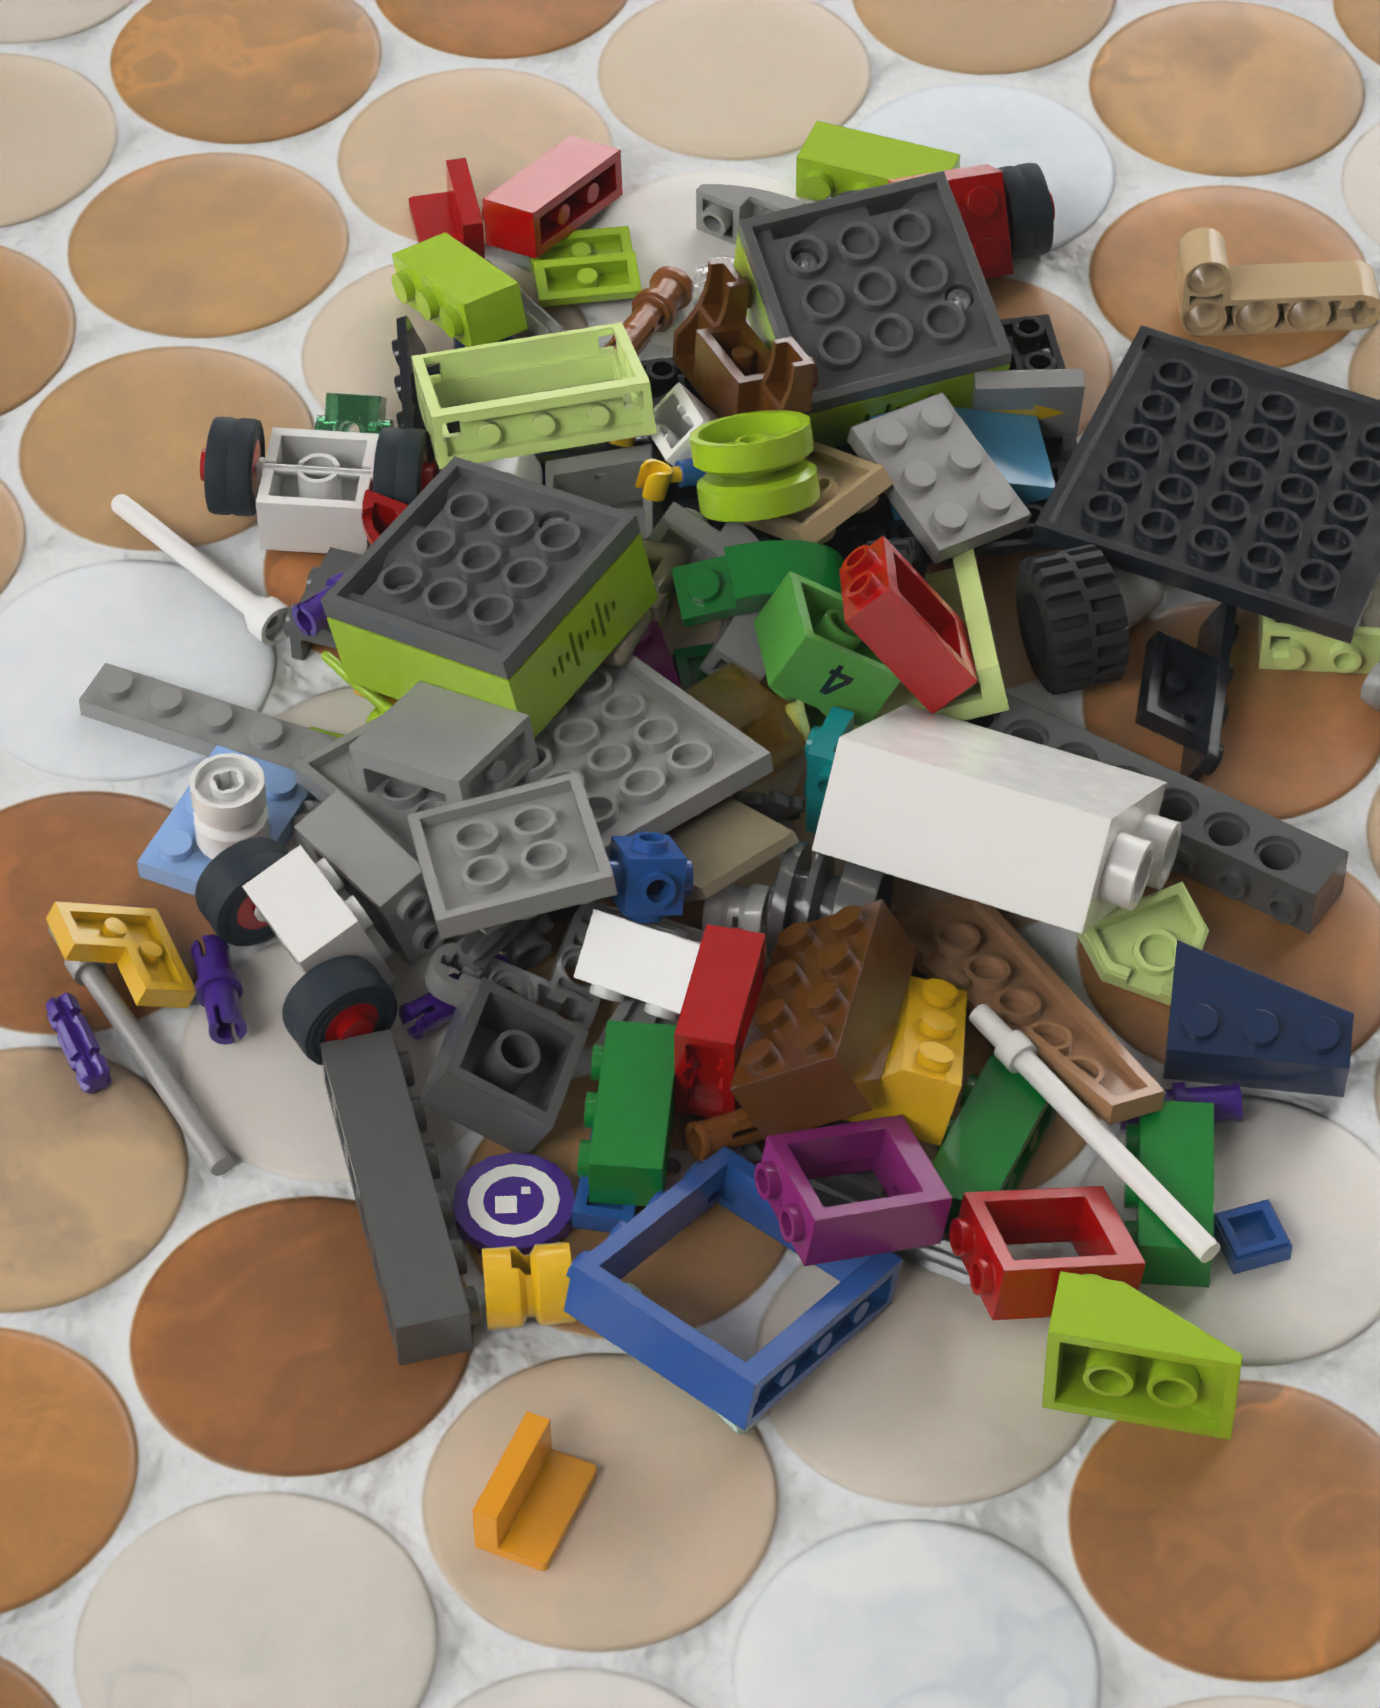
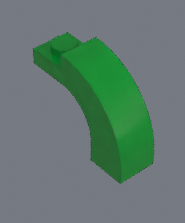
M770 540L724 547L725 556L671 568L684 627H689L741 614L760 612L789 571L842 594L839 569L843 565L844 558L835 549L815 542Z

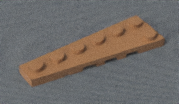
M954 895L891 912L917 950L913 965L928 979H942L951 983L957 989L967 991L966 1009L969 1012H972L981 1004H987L1012 1031L1021 1030L1038 1048L1037 1056L1084 1105L1109 1125L1162 1110L1165 1090L995 907Z

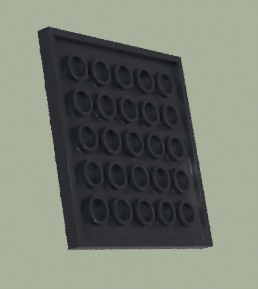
M1141 325L1034 526L1032 540L1060 550L1093 544L1098 550H1101L1112 567L1351 644L1380 580V400Z

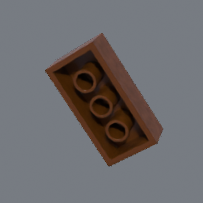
M883 899L862 906L850 905L842 908L834 915L809 923L797 922L787 927L784 931L779 932L730 1086V1091L765 1141L768 1135L807 1130L873 1109L917 954V950Z

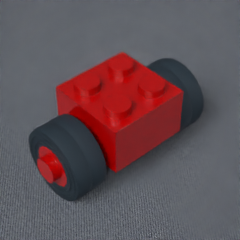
M1029 162L999 168L982 164L944 170L985 279L1014 274L1012 259L1043 255L1051 250L1055 206L1044 174L1038 164ZM931 173L888 179L887 181L890 184ZM859 190L846 191L839 194L838 196L857 192Z

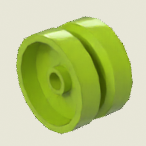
M788 410L740 413L715 419L700 425L690 432L689 439L693 466L706 472L697 481L700 514L704 517L722 522H750L773 519L811 507L820 500L817 465L804 459L814 451L809 416L801 412Z

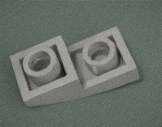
M701 184L696 189V229L736 245L739 220L804 205L805 202L757 188L724 184Z

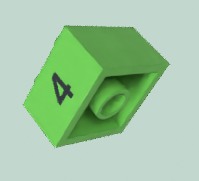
M788 572L753 621L768 685L783 699L788 701L800 700L818 708L825 716H828L833 706L854 712V724L860 727L874 718L900 683V680L845 623L842 594L796 573Z

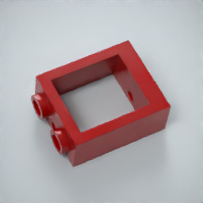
M884 535L870 546L862 545L853 550L839 569L845 623L933 715L978 682L967 625Z
M706 924L674 1033L675 1112L711 1118L739 1108L740 1103L730 1091V1086L765 979L766 934L747 931L742 928H727Z
M1103 1186L964 1192L959 1216L954 1218L950 1225L951 1249L956 1256H960L969 1274L972 1291L975 1295H980L992 1321L1051 1317L1060 1271L1080 1275H1099L1105 1279L1125 1282L1139 1291L1146 1263ZM1071 1242L1079 1257L1014 1260L1007 1245Z

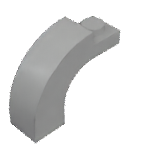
M676 502L671 504L648 538L650 541L683 546L688 552L686 564L725 556L724 547L759 542L756 536L741 522H726L721 530L718 531L709 525V522L702 514L690 508H683ZM760 612L721 619L718 637L699 667L700 670L723 685L743 683L744 699L749 696L766 674L753 622Z

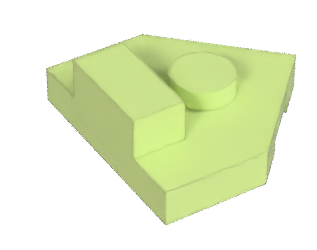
M1182 881L1142 897L1133 911L1117 907L1083 934L1077 932L1076 934L1101 981L1170 1006L1177 940L1202 950L1209 929Z

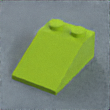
M1060 1271L1048 1329L1042 1408L1231 1440L1243 1355L1125 1282L1105 1279L1095 1274L1080 1275Z

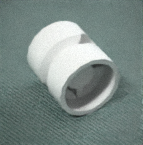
M225 753L204 759L194 768L189 778L192 808L194 809L196 841L204 855L214 859L223 850L240 841L256 837H271L264 771L256 761L246 755Z

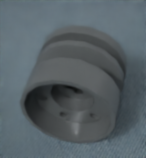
M800 841L790 847L784 854L781 867L774 877L769 895L766 914V925L768 927L767 957H772L779 932L784 931L794 923L802 921L809 923L834 915L844 907L850 905L862 906L883 899L890 910L894 876L848 861L841 876L835 875V857L817 852L812 863L811 847L808 842Z

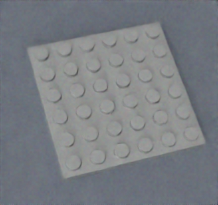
M631 655L623 666L615 667L600 664L534 739L539 762L512 788L579 771L608 860H610L611 836H633L639 832L665 834L687 820L700 815L703 811L734 793L747 788L750 784L773 772L774 769L771 753L637 657ZM381 716L292 764L296 781L318 800L323 802L339 789L419 863L406 815L447 805L445 794L390 776L371 793L359 789L349 745ZM510 922L484 928L480 931L487 936L495 930L508 925Z

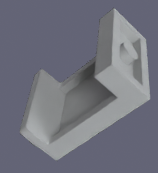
M422 681L414 685L349 745L359 789L371 793L390 776L445 794L447 804L510 789L539 762L529 715Z

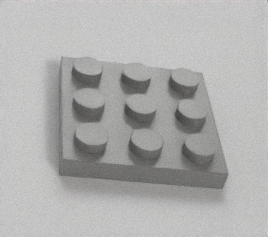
M579 771L406 815L440 940L457 935H469L484 928L516 920L531 919L539 914L574 905L590 904L598 899L618 894L614 875Z

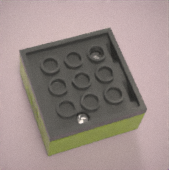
M944 170L738 221L734 267L743 277L748 279L752 288L753 302L751 308L747 309V317L751 328L770 352H772V342L774 339L793 337L805 353L811 356L816 363L818 385L812 389L811 411L803 413L810 417L813 441L832 448L849 444L847 439L851 427L869 421V417L906 407L942 392L953 407L971 409L975 372L1009 370L1013 352Z
M454 456L321 598L325 614L328 616L327 620L348 682L399 700L414 685L422 681L529 715L535 739L656 602L658 596L635 514Z

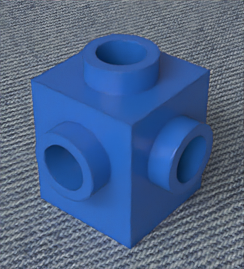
M639 832L633 836H611L609 863L618 894L610 897L624 916H628L629 919L640 923H656L662 921L664 916L683 915L684 895H690L693 889V866L691 860L686 858L669 835L657 832Z

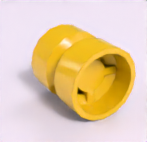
M569 1242L535 1244L530 1254L523 1255L516 1246L482 1249L488 1330L522 1328L528 1317H534L541 1326L576 1323V1319L564 1311L570 1281L566 1274L572 1263Z

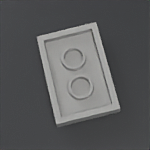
M943 392L851 427L847 442L858 457L884 466L893 482V485L884 491L885 495L935 564L1026 528L1031 513Z

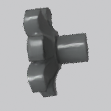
M775 790L769 793V797H767L766 793L738 791L732 795L733 799L776 822L783 819L797 820L800 818V813L804 812L805 799L799 796H788L783 792Z

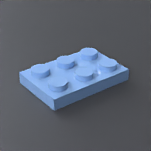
M217 745L209 757L217 754L235 753L246 755L260 765L264 771L270 839L277 841L285 847L293 835V816L302 813L304 800L315 801L316 797L296 781L293 769ZM190 785L138 859L137 866L139 877L195 895L198 879L213 859L204 855L197 845Z

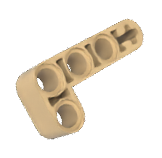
M1202 227L1189 231L1180 239L1174 287L1182 328L1193 336L1212 337L1360 330L1374 325L1380 319V293L1375 272L1369 264L1363 261L1347 260L1229 266L1224 237L1220 232L1212 228Z

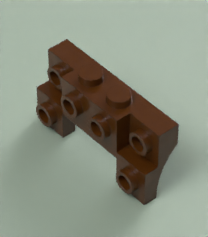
M728 258L708 261L707 277L700 298L686 320L674 331L672 356L674 363L718 419L740 413L765 410L810 412L812 389L818 385V370L814 359L805 353L793 337L774 339L772 342V352H770L746 322L747 309L751 308L753 302L752 288L748 279L738 272Z

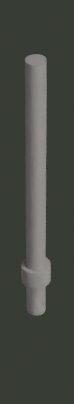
M49 926L48 931L56 942V939ZM64 960V965L78 985L86 986L211 1173L215 1176L226 1173L232 1167L233 1160L106 975V963Z

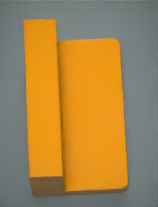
M529 1411L525 1413L472 1510L476 1548L539 1571H546L549 1568L597 1477V1467L595 1464L552 1449L550 1419Z

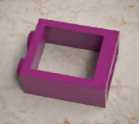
M903 1115L768 1135L761 1163H758L755 1168L757 1192L763 1200L769 1202L778 1218L782 1237L786 1242L792 1243L804 1266L941 1244L953 1198ZM873 1170L888 1197L823 1207L808 1180Z

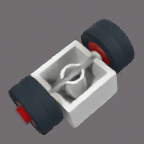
M216 417L212 421L206 448L202 449L200 457V479L204 481L208 511L216 515L233 514L246 517L254 516L257 513L260 549L327 554L330 547L363 555L370 547L361 519L362 502L366 489L409 505L437 474V465L431 462V444L428 431L415 428L386 427L381 429L380 434L273 427L265 458V437L260 420L253 418Z
M256 837L240 841L226 848L206 866L198 879L195 898L200 912L210 923L216 934L225 942L234 946H252L276 936L304 975L292 987L285 999L282 1018L287 1031L307 1058L318 1065H322L320 1043L338 1039L343 1041L349 1037L391 1029L396 1019L398 1003L389 985L395 982L396 978L384 960L393 953L373 927V922L353 895L350 896L345 890L343 882L325 858L314 863L301 845L288 852L284 846L273 839Z

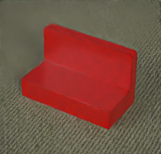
M466 157L446 160L448 191L412 196L408 199L417 241L420 243L446 232L485 259L483 220Z

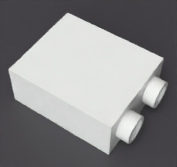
M905 704L839 737L812 851L1083 934L1117 907L1133 911L1137 907L1146 886L1159 890L1162 889L1175 861L1181 837V823L1158 816L1167 784L1165 781L942 714L934 713L932 715L928 710Z

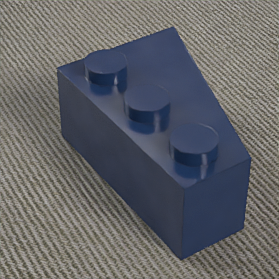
M1177 940L1163 1079L1220 1085L1239 1083L1240 1087L1344 1097L1350 1069L1354 1013Z

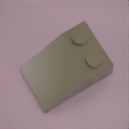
M730 796L664 834L669 835L686 858L692 862L694 874L693 889L690 895H684V903L711 897L800 842L793 830Z

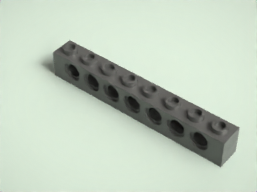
M1007 693L1010 710L965 721L1167 782L1158 816L1181 823L1180 842L1171 870L1215 889L1230 899L1238 900L1266 913L1281 923L1289 924L1310 934L1343 891L1348 851Z

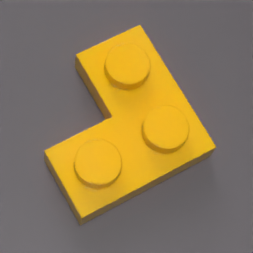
M68 902L54 903L46 920L65 960L117 963L136 1006L188 1008L196 994L195 987L156 908Z

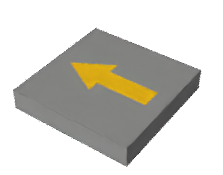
M1044 369L975 372L971 409L1037 416L1043 438L1077 437L1085 390L1084 370Z

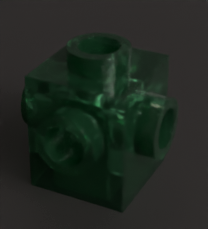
M326 393L325 415H317L315 430L350 432V429L357 424L360 433L380 434L382 428L394 427L393 419H386L387 398Z

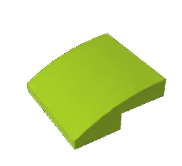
M629 225L575 230L537 259L529 257L535 294L540 307L635 298L637 293L642 290L636 252L632 248Z

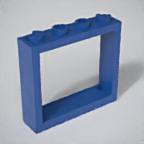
M723 1146L706 1161L695 1162L685 1173L683 1179L668 1191H658L650 1199L646 1208L630 1221H620L612 1229L608 1238L592 1251L584 1250L573 1260L566 1274L570 1281L564 1311L745 1431L892 1304L903 1259L893 1252L816 1264L815 1266L839 1280L840 1283L747 1362L743 1361L621 1281L623 1277L716 1203H719L797 1253L792 1243L786 1242L782 1237L778 1218L769 1202L763 1200L757 1192L755 1185L756 1165Z

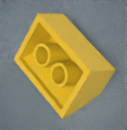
M910 976L873 1109L845 1118L844 1120L858 1122L903 1115L917 1140L941 1146L962 1087L967 991L957 989L954 985L942 979L931 978L925 980Z

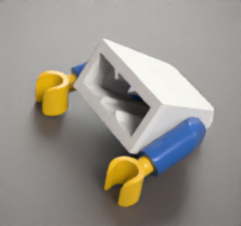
M680 382L653 408L657 434L648 435V437L653 439L669 464L656 459H648L641 465L635 487L644 488L642 497L649 501H663L670 483H677L680 488L697 486V481L706 474V472L693 466L689 439L690 432L700 425L718 419V417ZM636 437L609 441V443L620 447H634Z

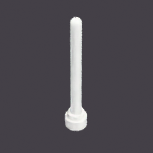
M119 494L112 499L111 508L115 514L245 614L248 631L267 646H274L288 637L284 632V623L290 607L276 597H257L129 496Z

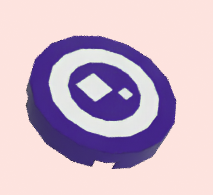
M510 1152L490 1156L467 1170L456 1184L452 1201L453 1218L458 1235L465 1243L467 1239L471 1245L477 1247L478 1254L482 1255L483 1248L516 1246L523 1255L530 1254L535 1244L556 1243L562 1236L563 1241L572 1231V1209L575 1196L570 1179L556 1164L538 1155Z

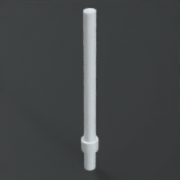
M987 1004L977 1006L971 1012L969 1021L995 1047V1057L1011 1073H1020L1202 1263L1213 1259L1220 1250V1244L1037 1056L1038 1048L1021 1030L1012 1031Z

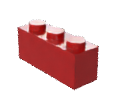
M571 135L483 198L482 219L485 226L486 244L534 259L540 257L623 195L621 149Z

